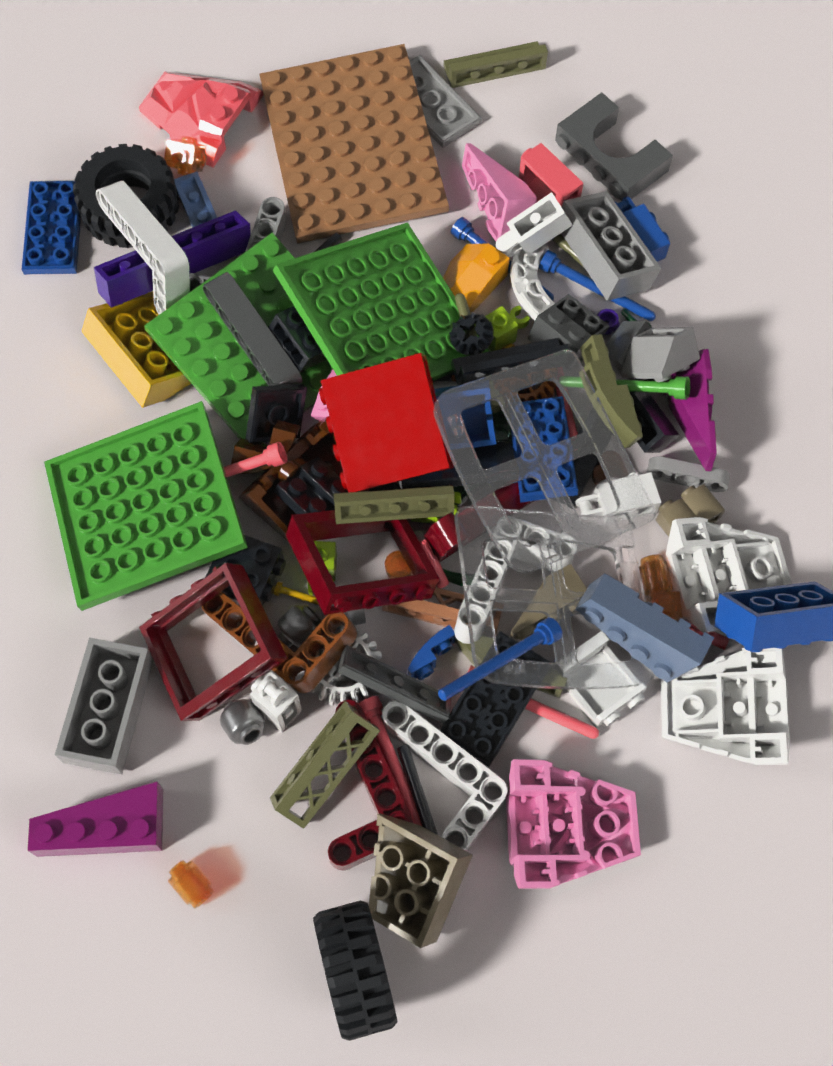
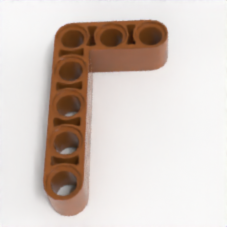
M220 592L202 605V610L253 655L261 651L259 645H255L257 640L241 607L223 592ZM223 604V606L221 607V609H219L218 611H216L217 607H218L219 605ZM344 613L328 614L295 653L280 641L288 659L272 669V671L299 693L312 691L341 658L344 648L354 643L357 638L356 627ZM243 620L242 624L238 628H235L236 624L239 621ZM345 625L343 631L335 634L339 626ZM325 648L321 656L315 657L318 650ZM305 671L303 677L295 681L297 674Z

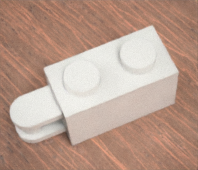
M551 192L507 222L510 231L497 239L496 248L509 258L522 249L529 255L571 227L572 223Z
M635 472L619 480L614 478L605 479L596 485L594 494L580 497L575 501L576 506L580 507L581 521L600 518L603 526L657 514L662 503L651 472L645 474ZM596 504L597 509H592L591 505Z
M271 671L266 677L260 676L251 687L252 692L250 693L253 704L263 717L279 731L283 732L302 711L298 694Z

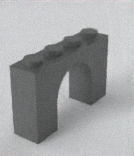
M601 92L557 125L555 141L561 149L566 150L572 155L579 165L584 166L595 180L606 186L614 197L619 198L621 201L627 196L633 199L669 171L673 155L657 140H653L639 152L626 158L611 157L600 151L594 140L616 124L619 107Z

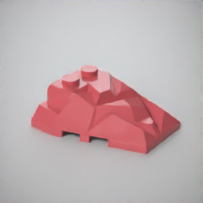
M165 71L143 100L139 109L160 130L164 129L167 131L172 141L175 143L179 142L191 158L214 168L226 150L224 135L243 109L252 113L264 96L262 90L241 81Z

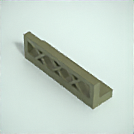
M538 41L444 60L443 66L450 86L456 88L546 69L548 50L545 44L539 45Z
M448 485L335 493L336 524L442 517L451 512L454 514L453 486Z
M344 701L271 795L270 800L274 810L304 829L380 732L379 728L359 715L354 706ZM357 723L368 729V732L361 740L350 742L349 733ZM346 749L347 759L344 763L331 766L330 757L335 751ZM327 774L328 783L323 789L312 791L311 781L315 776ZM308 799L309 808L302 817L290 810L296 801Z

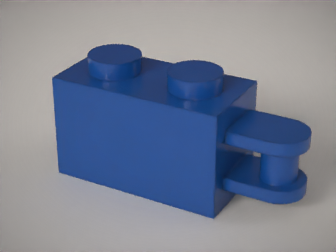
M628 196L624 197L622 202H615L655 260L658 262L665 259L670 246V239L666 232H662L657 224L655 215L649 212L645 204L636 207Z

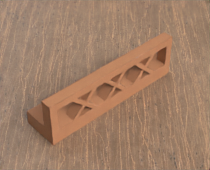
M435 588L433 595L440 604L416 600L398 605L382 606V611L444 627L450 625L452 629H455L459 609L449 607L448 605L455 601L463 602L465 595ZM494 602L491 610L496 611L495 617H488L481 636L491 639L496 637L504 604Z

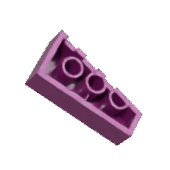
M153 782L30 818L28 851L36 857L162 851L163 788L158 782Z

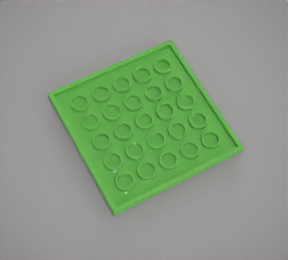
M408 222L278 263L273 269L274 274L337 376L422 353L427 357L431 378L434 381L453 373L452 359L470 356L459 353L451 344L449 333L453 328V323L460 319L455 296ZM487 348L485 351H483V353H485V352H490V351H489V349Z
M273 233L269 234L144 325L146 332L239 439H246L252 387L268 385L213 308L202 286L228 272L267 327H269L277 313L294 306L273 272L276 264L294 259V257ZM328 360L300 373L302 383L307 387L304 413L314 406L319 389L322 387L321 380L327 379L333 370Z
M202 401L44 462L77 607L81 611L248 548L208 414Z

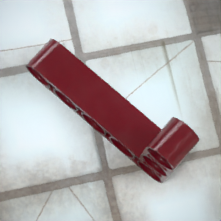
M512 480L456 516L453 512L445 515L430 526L424 537L428 540L434 555L441 562L494 528L499 519L511 517L534 501L520 503L518 480Z
M344 700L354 706L359 715L367 719L359 703L354 700ZM342 701L341 703L338 704V706L336 707L335 713H336L337 710L340 708V706L344 703V701ZM357 723L349 733L350 742L363 738L368 729ZM374 738L355 762V766L376 813L413 823L411 814L376 738ZM371 765H378L382 768L383 772L380 776L372 778L366 774V770ZM391 793L396 800L390 806H383L378 801L381 794ZM377 820L342 835L330 843L328 856L334 868L342 871L348 870L376 857L374 856V848H367L362 841L367 834L372 833L378 836L379 826L376 825ZM339 847L349 848L351 851L350 858L343 862L334 858L336 849Z

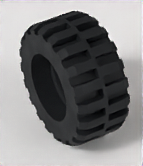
M118 144L119 147L112 148L108 146L101 153L95 152L91 155L90 161L86 160L82 164V171H78L75 177L76 183L73 185V193L83 223L87 230L92 233V236L98 240L103 239L105 244L111 246L118 244L119 247L128 248V245H131L101 209L96 197L97 189L124 181L129 187H140L148 190L140 201L166 231H168L167 225L172 226L176 219L175 215L179 210V198L172 170L162 156H156V152L149 148L143 150L140 145L133 144L132 147H128L127 144Z
M359 900L318 912L313 917V922L341 1038L351 1041L392 1029L398 1021L368 903Z

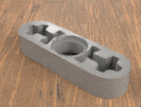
M656 456L649 459L647 473L651 472L655 480L688 487L694 485L696 488L705 484L709 491L724 492L728 489L730 474L726 470L712 467V471H705L702 465Z

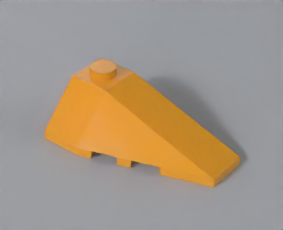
M489 243L466 244L450 261L443 279L454 296L458 293L465 295L471 314L507 277L510 258Z

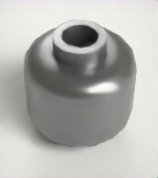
M305 604L303 607L294 605L278 620L277 625L281 631L278 637L289 648L293 644L299 648L322 620L308 605Z
M241 699L232 700L226 704L220 717V724L231 741L236 744L249 745L256 742L262 736L265 719L251 700Z

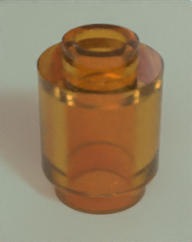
M659 554L642 558L640 560L639 573L644 594L651 596L653 600L666 598L669 596L668 592L673 590L667 561L663 560V556Z
M182 860L169 871L172 877L168 880V883L187 905L191 904L194 909L202 905L214 893V890L210 887L212 883L193 860L188 863Z

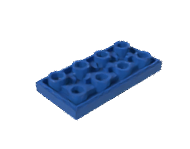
M30 181L22 259V272L24 275L77 274L81 215L73 193L75 181Z
M563 396L508 403L514 456L518 469L517 480L520 503L578 495Z

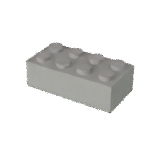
M605 191L564 200L562 209L571 221L572 226L561 234L605 299L609 301L649 290L662 268L609 193Z
M89 637L55 752V756L61 762L123 774L154 661L148 648Z

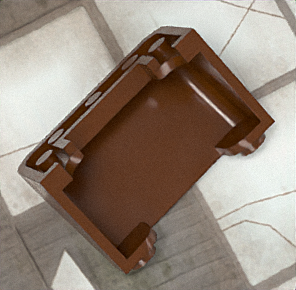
M326 418L311 426L292 444L286 453L287 462L294 461L298 457H302L308 462L319 456L324 462L329 461L332 463L335 473L340 477L343 469L341 461H337L335 458L333 445L336 444L334 433L329 432ZM283 465L278 467L272 466L252 482L240 494L239 498L288 541L286 533L291 516L296 515V513L273 492L279 483L278 472Z

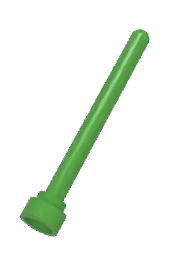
M676 376L675 379H670L669 382L616 379L617 385L627 384L629 391L669 393V396L682 400H687L690 393L689 377ZM560 377L557 380V385L560 388L583 389L579 378Z

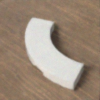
M545 244L529 255L522 249L513 256L510 267V278L514 293L523 309L534 321L539 314L555 304L546 294L541 282L537 278L539 262L547 250L550 249Z

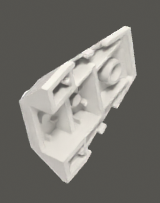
M702 517L675 519L672 521L665 560L680 614L703 633L720 631L714 627L719 593L792 584L778 537L748 529L745 531L733 529L732 525L725 523L721 525L710 523L708 519Z
M741 648L742 651L726 657L724 655L717 657L715 661L695 667L668 683L661 679L662 738L753 765H788L790 732L783 649L768 648L763 649L761 652H751Z

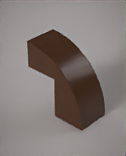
M278 420L273 427L270 444L281 442L287 453L299 433L300 425ZM240 438L234 446L231 464L262 454L268 445L258 442L249 443L246 439ZM266 464L239 474L257 473L272 466Z

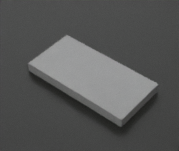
M420 55L409 61L429 135L442 148L482 123V118Z

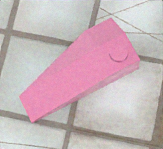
M466 143L462 167L471 190H477L479 210L485 211L488 220L485 223L487 230L493 239L497 241L499 237L510 231L507 222L537 203V197L524 181L473 144Z

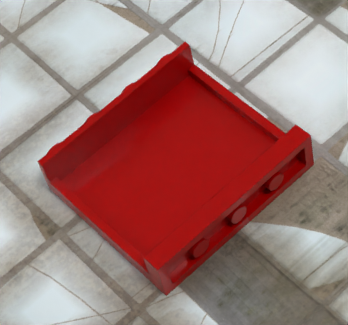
M418 353L321 380L322 388L319 389V394L323 405H327L329 416L326 417V423L329 432L334 433L336 444L333 445V451L336 460L341 461L343 472L340 473V479L343 488L348 489V493L359 492L454 468L426 355Z

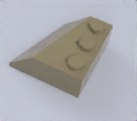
M381 813L377 814L376 825L379 826L378 842L374 845V856H376L375 874L371 877L369 908L372 919L419 948H423L437 942L473 854L420 825Z

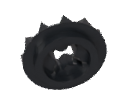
M471 312L470 315H461L460 319L453 323V328L449 333L451 344L461 354H479L485 351L491 344L494 336L493 326L483 314L479 315ZM475 327L479 337L471 335L467 338L464 329L472 330Z

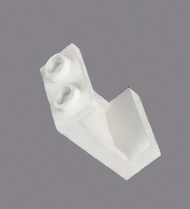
M603 631L597 633L557 662L553 669L560 674L561 678L566 679L564 688L596 728L604 723L607 727L621 717L619 712L626 706L630 709L637 706L644 700L643 693L647 688L644 682L640 685L607 646L609 638Z

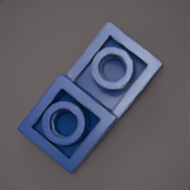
M450 625L431 637L417 652L408 667L409 676L423 680L434 672L433 669L436 668L437 660L435 654H438V656L444 655L453 648L452 644L455 643L454 630Z

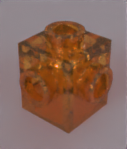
M182 136V139H167L164 159L168 166L177 169L178 174L188 175L193 172H202L207 161L206 145L198 144L196 138Z

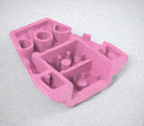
M513 759L509 774L510 790L506 795L509 862L510 865L514 866V877L518 889H550L562 883L640 856L636 792L600 779L594 781L580 776V772L574 770L565 771L552 766L553 763L545 760Z

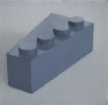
M603 574L588 586L575 608L589 623L598 627L610 640L618 643L634 659L643 663L653 671L655 676L663 679L666 683L701 665L714 639L713 636L706 632L701 636L689 629L691 623L682 618L677 622L662 613L664 608L657 603L643 602L638 599V592L607 574Z

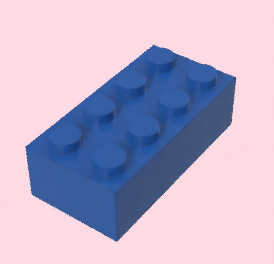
M812 581L719 593L714 627L725 633L726 637L742 644L746 650L751 652H761L763 649L768 648L784 649L788 645L795 644L809 645L811 642L822 640L833 641V591Z

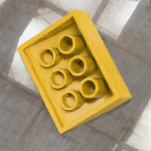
M153 291L112 308L108 303L88 308L82 328V333L142 408L165 401L191 384L145 330L144 325L159 315L154 305Z

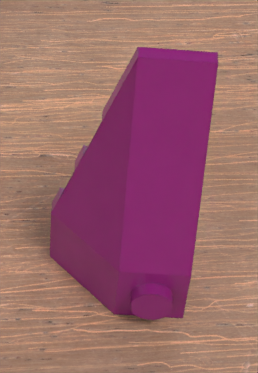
M702 349L699 351L700 359L690 364L689 369L671 374V379H675L676 376L689 377L690 393L688 399H675L674 396H669V393H663V395H667L669 408L705 471H712L717 454L715 421L711 420L714 398L713 394H709L712 367L709 349Z

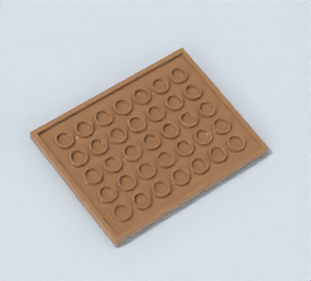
M405 44L259 74L297 244L331 237L335 232L341 235L449 212V204Z

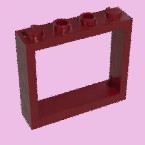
M335 510L291 516L286 537L324 615L345 613L359 609H372L391 604L398 605L404 602L423 601V599L432 598L440 578L407 519L336 524ZM389 531L413 574L411 576L336 587L314 541Z
M227 562L220 567L215 566L210 575L194 582L190 590L183 595H178L171 599L167 607L151 614L152 618L139 627L181 721H200L250 686L260 676H264L288 659L243 565ZM231 586L261 651L196 696L167 631L225 588Z

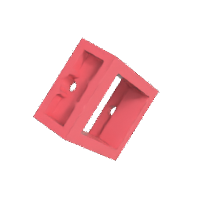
M542 143L534 148L527 149L522 154L519 178L536 195L537 202L551 192L561 207L564 200L581 197L583 182Z

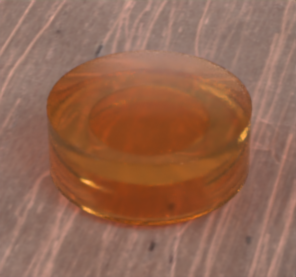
M400 550L393 551L386 557L385 572L390 578L391 576L395 578L411 576L412 572Z

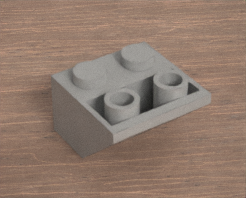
M650 328L634 336L621 371L622 378H634V380L641 381L654 379L656 382H663L671 379V374L689 369L690 364L700 359L694 328Z

